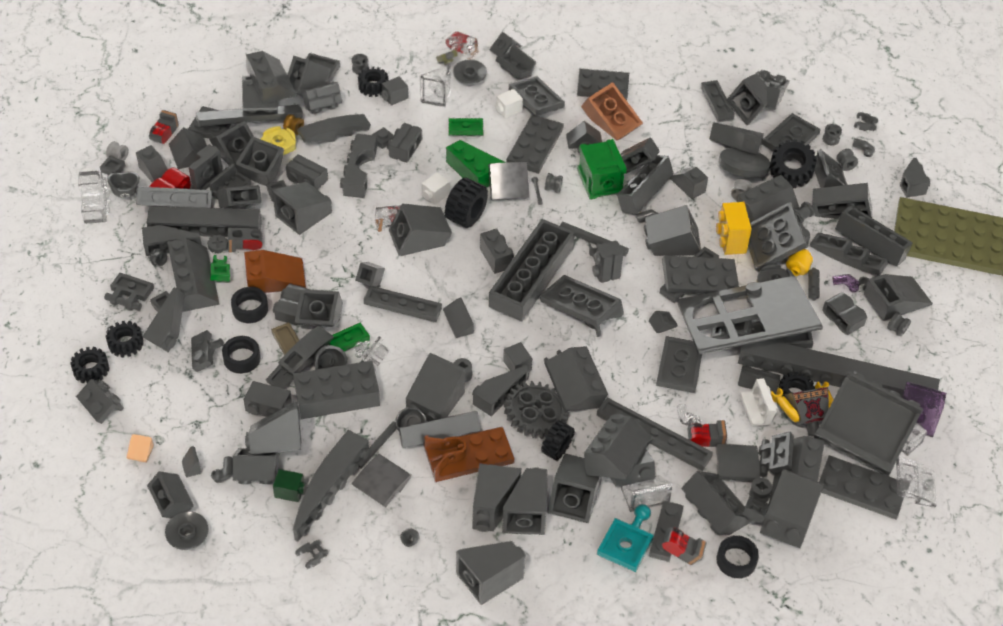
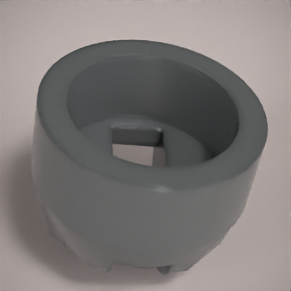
M413 528L404 530L400 535L401 542L407 547L413 546L419 540L418 531Z

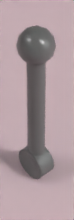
M534 176L531 181L535 186L538 205H542V198L537 184L538 178Z

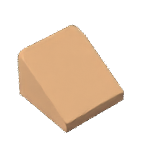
M132 434L127 459L147 463L154 446L152 438Z

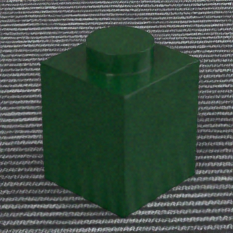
M279 469L273 484L274 498L299 502L301 495L305 494L307 488L303 474Z

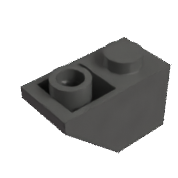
M917 158L911 160L900 182V187L906 198L926 195L930 186V179L926 176L923 166Z

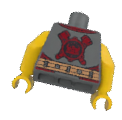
M817 382L815 389L785 394V397L782 396L783 390L781 388L777 389V395L771 391L773 402L777 403L796 425L806 424L808 435L816 433L819 428L818 421H823L834 400L828 390V382H824L822 386Z

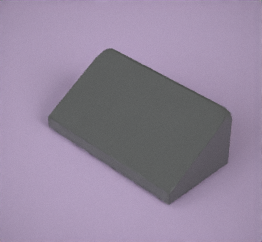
M461 297L443 308L455 338L474 333L473 321Z
M742 366L738 385L753 389L756 379L764 378L770 391H773L776 395L781 376Z

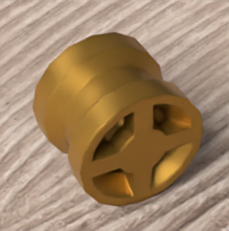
M292 114L287 115L283 122V129L289 128L295 135L299 134L297 132L298 128L304 126V120L302 118H295Z

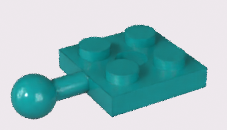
M640 504L635 508V518L631 525L617 518L614 519L597 550L598 556L634 572L637 571L654 537L653 534L639 529L642 522L649 519L651 515L650 508L645 504ZM628 542L631 547L623 548L620 546V543Z

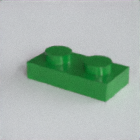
M449 118V135H483V118Z
M360 322L333 334L334 339L328 345L347 351L369 341L370 335Z

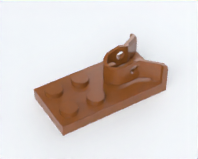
M503 426L460 437H446L444 439L428 437V435L424 437V450L435 482L477 473L479 463L497 466L514 464V456Z

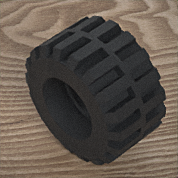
M790 139L786 140L785 144L781 142L779 147L776 146L772 153L770 174L773 175V178L782 175L793 188H796L797 185L799 187L804 186V183L807 184L810 178H812L817 160L816 156H814L815 151L813 149L810 150L811 146L809 144L804 145V141L797 142V139H793V142H790ZM795 159L802 164V167L792 169L787 167L784 161Z
M467 177L459 180L448 195L444 210L445 217L465 228L471 227L480 218L485 209L488 199L487 187Z

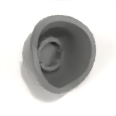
M135 172L111 173L107 177L111 191L114 195L121 198L134 195L140 181L139 175Z
M336 346L322 347L313 358L315 370L347 365L345 352Z

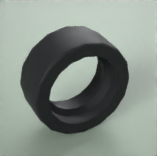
M244 287L236 291L231 298V308L234 317L243 323H256L262 320L268 312V301L264 291L256 287ZM246 300H257L261 303L259 307L253 310H242L238 307Z
M249 336L233 337L222 348L224 365L233 373H248L259 365L261 359L259 345ZM238 349H249L253 352L245 360L238 361L230 358V355Z
M737 535L727 537L718 548L716 556L717 565L729 577L741 579L748 577L755 571L759 559L758 548L749 538ZM732 548L741 549L749 555L750 562L746 565L732 564L726 559L725 553Z

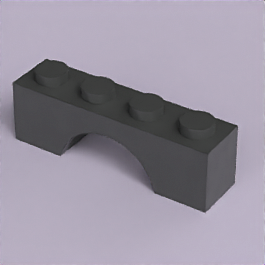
M356 133L355 139L351 140V153L348 152L347 154L348 164L344 165V178L340 180V188H343V196L365 198L368 186L367 173L360 170L359 167L366 162L375 160L377 136Z

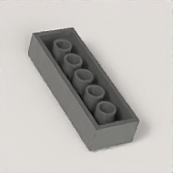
M541 219L490 290L489 307L523 321L573 249L575 232Z

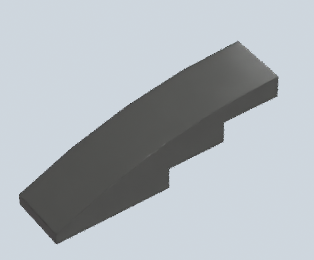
M364 114L345 115L308 124L298 128L297 132L303 142H335L337 136H352L354 130H369L371 124Z
M818 232L810 243L812 248L834 260L879 276L888 264L887 258L870 255L869 249L853 246L851 239Z

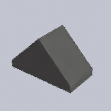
M583 121L566 134L568 149L578 148L582 142H590L592 144L602 142L600 131L586 121Z

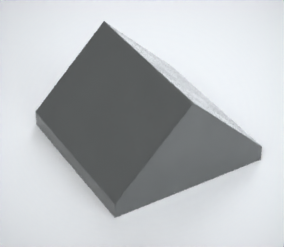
M185 127L169 143V148L178 170L187 168L196 162V154L207 146L203 135Z
M822 149L818 150L814 172L820 188L848 185L841 165Z

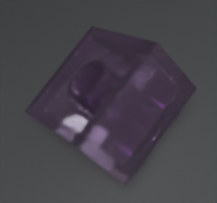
M906 382L901 398L907 401H916L924 409L912 430L913 432L929 437L934 436L944 409L947 393Z

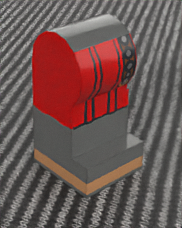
M162 110L159 114L160 118L150 129L149 139L165 144L179 127L176 113Z
M228 228V252H236V249L259 250L262 247L261 230L255 228Z
M717 420L716 424L703 425L694 423L687 428L688 439L702 447H716V443L726 444L727 429L725 420Z
M668 528L662 543L663 549L689 565H693L703 558L706 541L700 538L695 540L677 528Z

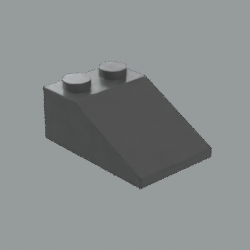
M783 469L760 533L801 548L824 484Z

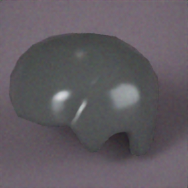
M415 407L404 408L395 419L398 431V427L427 421L422 410Z

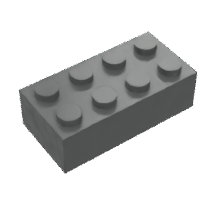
M372 360L293 373L301 419L380 406L379 388Z

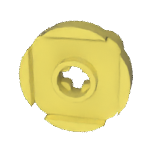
M275 126L264 131L261 140L284 148L283 155L296 149V136L291 129L286 128L285 130L281 129V126Z

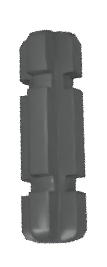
M812 268L808 271V297L815 301L820 297V271Z

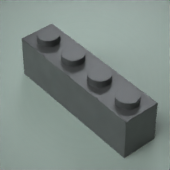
M657 155L653 161L645 164L617 194L622 213L638 214L670 179L674 172L669 156Z
M849 206L841 213L835 227L842 235L854 240L858 245L869 249L873 254L887 258V262L896 267L906 259L913 242L853 206Z

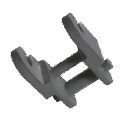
M859 112L856 117L860 118L862 116L861 120L865 122H855L854 127L857 128L859 125V130L875 131L877 129L875 124L878 123V118L870 116L871 114Z
M316 540L311 544L308 542L295 552L297 556H300V552L303 554L310 552L314 557L305 564L307 569L310 568V565L314 567L319 564L321 559L326 557L329 552L327 549H322L320 540ZM317 548L319 553L315 554L312 550Z

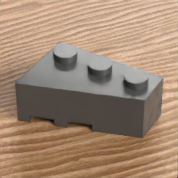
M868 183L813 189L815 217L838 219L845 209L853 206L873 218Z

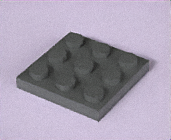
M791 202L750 223L752 230L748 247L758 272L764 266L775 264L808 247Z

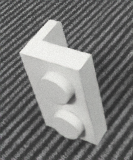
M764 378L756 379L752 391L741 392L740 398L752 426L770 425L777 413V405L773 402L770 388L766 385Z

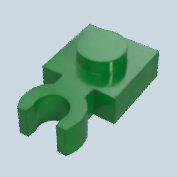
M217 255L213 256V262L210 266L211 281H230V264H227V256H224L223 260H218Z

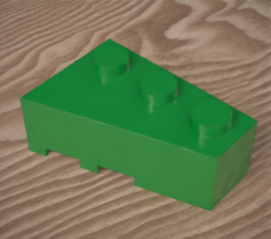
M462 140L446 147V163L462 178L467 177L487 188L490 187L488 164L506 163Z

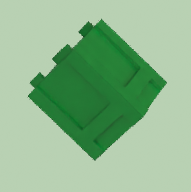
M614 139L589 145H579L580 162L577 166V171L589 199L618 194L623 188L624 174H626L627 168Z

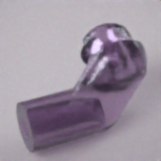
M852 275L832 276L834 285L845 284L851 292L859 290V281Z

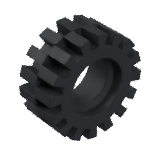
M367 67L366 71L364 69L361 70L358 74V88L360 92L364 93L365 96L369 94V97H372V95L378 97V94L381 96L382 83L388 81V73L384 69L380 70V67H377V69L375 67H372V69Z
M125 320L122 321V324L116 322L115 327L111 325L110 330L107 329L106 331L108 348L115 356L118 357L120 354L121 358H124L125 354H127L128 357H131V353L135 355L137 350L140 351L142 349L141 346L144 344L142 332L135 322L133 324L132 321H128L126 324ZM125 336L132 337L130 340L125 342L118 341L120 338Z
M86 347L85 351L79 349L80 353H74L75 357L71 358L72 362H70L77 381L80 380L83 384L85 381L88 383L91 379L96 381L99 379L101 381L103 376L106 377L108 375L109 364L105 352H102V349L99 348L97 350L96 347H92V350H90V347ZM87 363H97L92 368H83Z
M790 372L781 378L778 388L783 390L782 396L785 397V394L793 393L789 388H798L802 391L815 389V386H813L814 382L813 380L810 381L809 376L805 378L803 373L800 376L798 372H794V375Z
M560 420L556 421L552 428L549 429V433L545 436L546 439L541 446V452L554 460H559L565 454L575 432L573 427Z

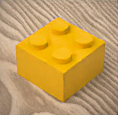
M722 203L721 211L718 212L719 223H716V233L720 235V248H723L725 255L746 254L752 228L745 203Z

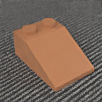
M613 82L587 98L581 106L591 121L617 141L643 124Z

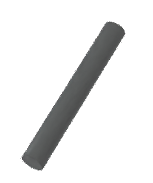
M393 421L369 447V456L365 461L360 459L357 463L359 468L362 469L397 429L396 422Z

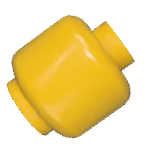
M804 248L788 257L786 268L794 276L805 275L813 263V257Z

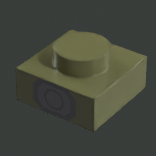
M456 50L436 56L438 63L444 62V64L454 61L453 58L458 56Z

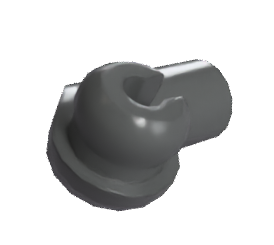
M854 139L853 147L865 150L864 155L867 157L873 156V152H875L874 146L867 141Z

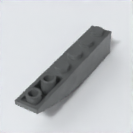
M347 430L325 457L311 479L299 506L293 526L295 541L298 542L302 536L308 534L313 522L320 519L323 510L333 502L336 493L342 490L348 478L357 472L359 467L357 463L360 459L365 461L369 456V440Z

